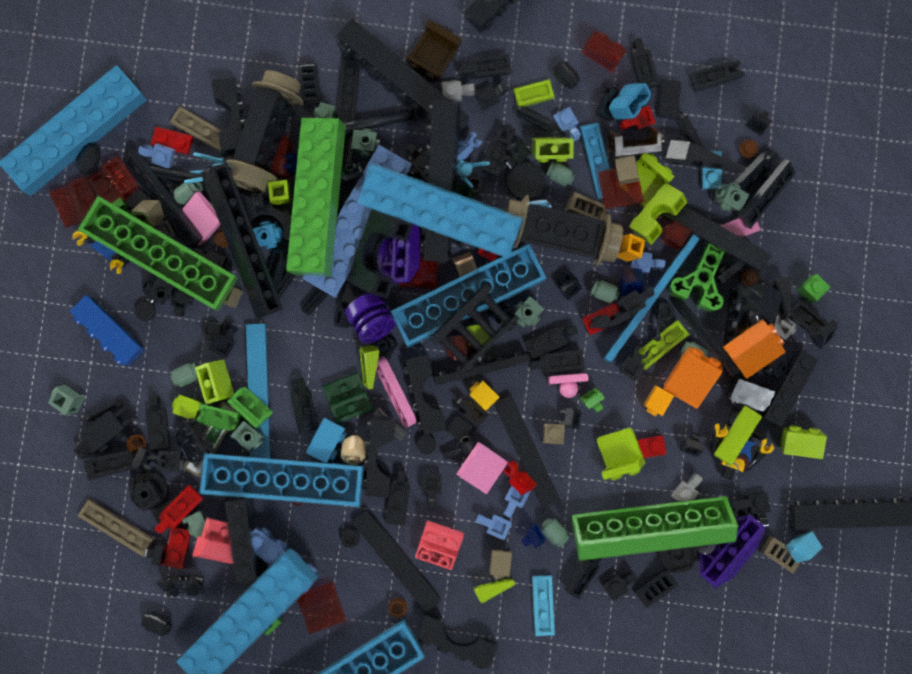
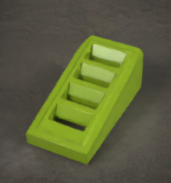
M375 345L360 347L359 349L362 381L368 389H373L379 357V349Z
M513 578L478 585L473 588L480 602L484 603L514 586L515 582Z

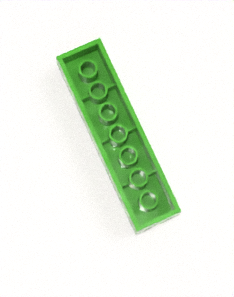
M302 118L286 269V271L294 275L331 277L346 129V125L340 119Z
M99 196L78 228L82 233L214 310L219 311L238 280L237 276Z
M727 496L572 515V531L579 561L736 542L738 528Z

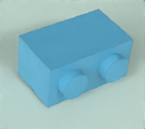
M324 418L306 453L325 463H329L330 460L334 461L338 453L336 450L338 444H342L347 436L345 433L346 428Z

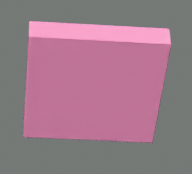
M196 192L182 209L203 236L198 244L199 246L203 245L220 226L214 208L201 192Z
M478 442L457 472V475L487 494L508 462Z

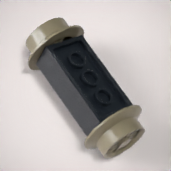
M265 71L262 81L252 83L256 93L233 160L228 159L225 161L231 169L235 184L257 193H265L268 182L278 180L276 176L269 172L273 169L274 158L279 151L281 137L286 131V123L291 116L292 106H302L304 103L298 96L301 84L292 77L275 71Z
M525 195L521 201L508 200L505 211L523 218L513 248H517L520 241L593 258L592 263L594 267H597L601 261L614 263L621 247L623 226L611 223L609 214H605L603 219L600 220L529 203V195Z

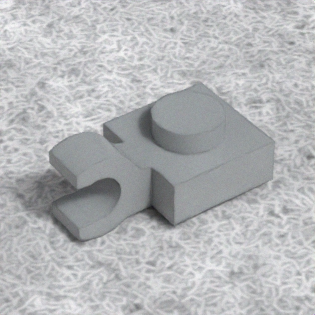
M461 81L442 82L443 95L451 102L462 101V96L475 95L474 84L461 86Z
M694 473L687 483L684 481L680 482L671 497L678 502L694 500L699 493L695 488L703 478Z

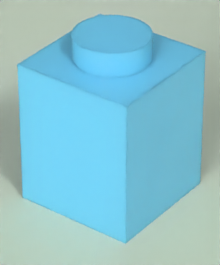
M813 531L797 535L786 545L787 550L796 563L810 560L823 548Z

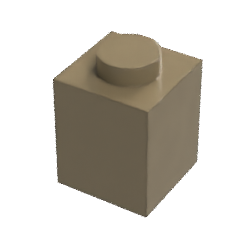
M634 155L619 156V159H615L618 179L621 185L640 181Z
M142 200L131 211L132 216L153 228L165 218L160 201Z
M543 424L542 443L564 445L565 425Z
M491 550L489 573L493 575V578L505 579V576L510 577L511 551Z

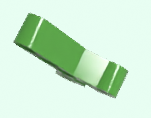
M706 242L694 272L684 278H675L669 282L667 286L668 293L677 299L681 298L685 301L688 299L692 288L696 287L701 293L696 307L707 312H714L720 309L724 301L722 296L718 294L714 275L724 252ZM706 256L712 257L713 265L706 262ZM699 273H703L706 276L705 282L699 280ZM677 283L679 284L680 290L676 291V286H674ZM714 299L713 303H715L716 305L711 306L712 302H710L709 300Z

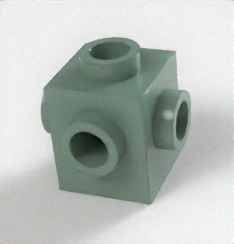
M363 129V131L354 130L351 146L352 152L365 158H369L370 155L373 156L378 145H380L377 133L371 129Z
M735 183L721 184L716 191L714 202L719 204V208L724 211L741 212L749 194L740 190L741 187Z
M531 297L524 303L520 301L514 308L516 311L515 315L519 317L516 320L517 324L522 328L524 326L528 328L530 325L534 327L540 321L541 317L539 315L544 308ZM525 312H529L530 316H526Z

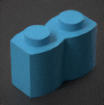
M627 84L622 88L619 96L611 102L609 107L614 119H633L639 114L641 107L651 97L647 84Z

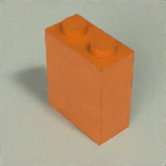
M763 319L724 346V349L746 379L786 352L782 347L784 342L777 334V330L772 324L767 325Z
M688 346L664 382L663 390L698 409L723 372L721 362L713 357L708 358L698 348Z

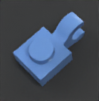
M570 107L553 115V120L562 134L567 131L570 138L574 139V142L580 139L579 136L581 134L575 127L579 122Z
M471 132L464 141L459 140L457 161L465 160L473 151V148L481 145L482 142L478 139L473 142L477 136L476 133Z
M159 143L155 144L154 147L144 144V147L139 146L138 153L143 156L152 157L151 163L169 169L172 167L175 149Z
M643 252L642 258L631 261L630 271L650 273V268L663 270L666 261L652 259L651 253Z
M511 485L505 497L509 504L503 514L511 518L516 506L523 507L530 492L521 495Z
M478 514L475 520L477 523L488 527L486 533L505 540L512 523L493 514L491 519Z

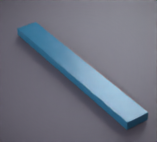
M692 235L654 286L655 295L644 301L646 307L634 314L603 357V360L607 363L613 361L697 244L699 238L696 235Z
M246 324L248 389L269 408L266 324ZM268 418L260 428H256L265 437L262 439L263 444L256 451L254 449L250 451V457L271 459L270 419Z

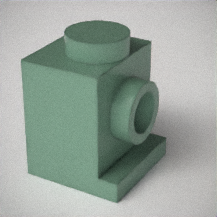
M320 102L319 108H315L313 118H336L335 106Z
M62 385L53 389L48 403L67 416L78 413L85 396L79 395L67 385Z
M243 421L231 435L248 451L253 449L256 451L263 444L262 439L265 437L248 421ZM246 434L251 435L250 441L245 439Z
M201 510L182 521L183 523L188 522L190 535L192 537L195 536L197 539L198 536H202L208 517L205 511Z

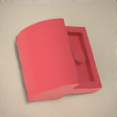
M207 518L202 536H198L192 556L233 564L228 523Z
M427 520L415 558L452 570L465 533Z

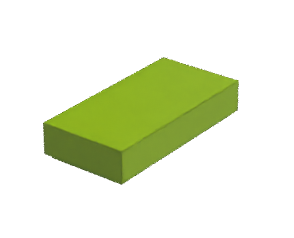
M550 79L513 89L518 108L552 100L555 97Z

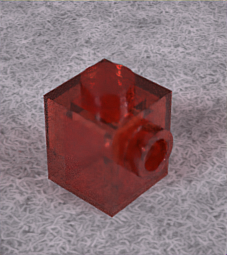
M674 221L671 225L667 224L662 232L664 236L661 241L678 250L683 246L692 230Z
M462 335L448 337L467 356L466 339ZM447 349L448 358H452L453 361L458 360V359Z

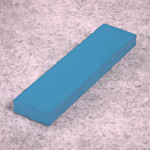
M599 123L581 126L579 129L597 200L616 196Z

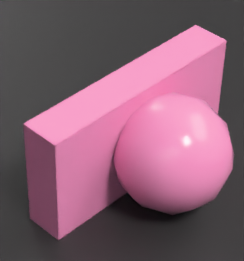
M588 374L550 376L548 378V385L560 384L559 391L561 395L565 398H572L578 392L577 382H587Z

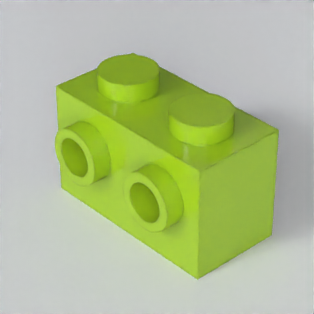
M570 137L532 138V158L537 159V162H548V159H556V162H566L567 159H573L574 139Z
M224 360L209 362L195 367L205 405L229 399L234 395Z
M790 425V427H783L779 449L783 454L823 459L827 436L817 428L804 430L800 426Z

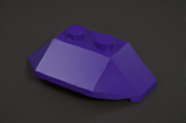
M412 225L407 242L389 237L380 246L378 268L384 275L394 279L393 283L410 282L419 269L421 229L419 225Z
M751 515L735 518L738 525L736 542L703 545L700 548V576L713 587L718 588L731 580L758 548L766 527Z

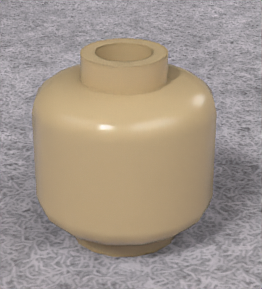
M353 435L346 438L342 442V460L351 466L362 463L366 458V442L359 436Z

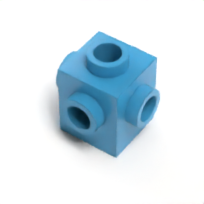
M271 221L260 223V227L253 228L259 247L265 246L266 249L277 247L276 243L283 242V231L278 223L271 224Z

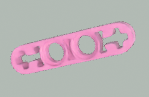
M384 356L378 358L376 372L402 424L408 428L416 424L414 413L387 359Z

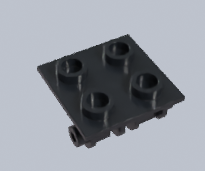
M190 418L187 421L183 420L176 434V442L186 452L188 461L197 468L205 452L210 454L214 451V445L207 438V435L203 434L204 430L198 421Z
M182 575L168 576L164 578V581H156V584L163 592L171 597H177L179 594L198 596L199 593H205L201 585H204V577L200 575H190V580L189 576L186 575L185 581H183Z

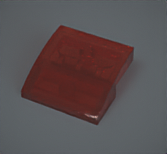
M118 156L101 165L102 170L86 178L96 194L110 203H113L118 198L125 200L138 188L137 183Z
M617 168L598 172L605 209L644 203L640 181L621 185L618 179Z
M86 177L68 182V186L49 192L65 228L83 221L96 200Z
M334 582L311 589L306 593L303 592L297 598L308 634H313L347 621Z

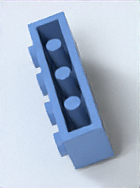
M259 526L251 534L255 554L270 566L289 550L285 542L274 538L272 532L265 527ZM294 551L301 559H303V557L299 553ZM311 563L307 564L319 577L318 569ZM312 584L304 591V593L308 591Z

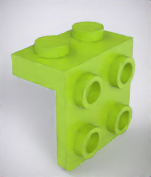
M644 153L637 161L639 182L624 185L619 183V187L642 207L651 201L660 187L665 183H669L675 177L672 171L667 166H662L657 162L658 159L651 153Z
M626 428L597 438L598 446L606 464V468L601 472L604 480L609 478L617 480L627 473L635 475L645 465L644 457L632 428Z

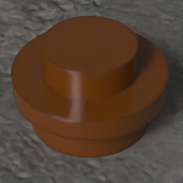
M744 140L739 146V152L744 158H753L758 153V145L754 140Z
M219 229L214 235L215 243L222 248L229 247L223 230Z
M752 268L744 270L740 275V281L745 286L757 284L760 280L759 273Z
M138 434L131 435L126 442L127 449L137 454L139 448H146L145 438Z
M394 598L390 601L388 611L392 617L401 618L407 613L408 606L405 600Z

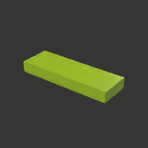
M678 320L660 333V341L657 342L653 338L639 350L640 354H645L647 350H650L648 357L642 359L646 363L643 368L644 370L690 335Z
M743 406L714 455L728 465H733L762 416L747 406Z

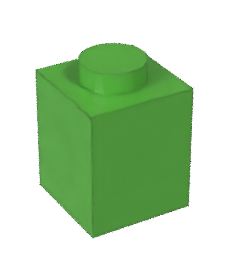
M818 274L810 276L796 291L809 303L818 301L830 289V286Z

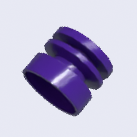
M367 293L354 300L345 310L347 319L355 327L354 331L362 343L375 342L389 334L396 326L397 321L390 310L386 309L387 305L381 296Z

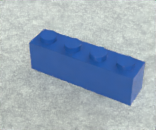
M85 295L69 311L74 315L72 319L80 326L83 324L87 328L86 333L93 339L97 338L101 342L99 345L106 352L110 351L114 355L113 359L121 366L123 364L130 366L146 350L93 297Z

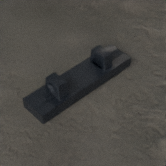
M783 159L775 171L768 170L764 175L767 181L752 199L746 200L744 209L739 214L746 228L751 229L796 174L790 160Z

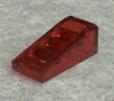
M283 136L271 172L277 177L289 180L293 142L286 136Z

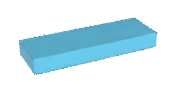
M552 575L532 576L535 636L555 635Z

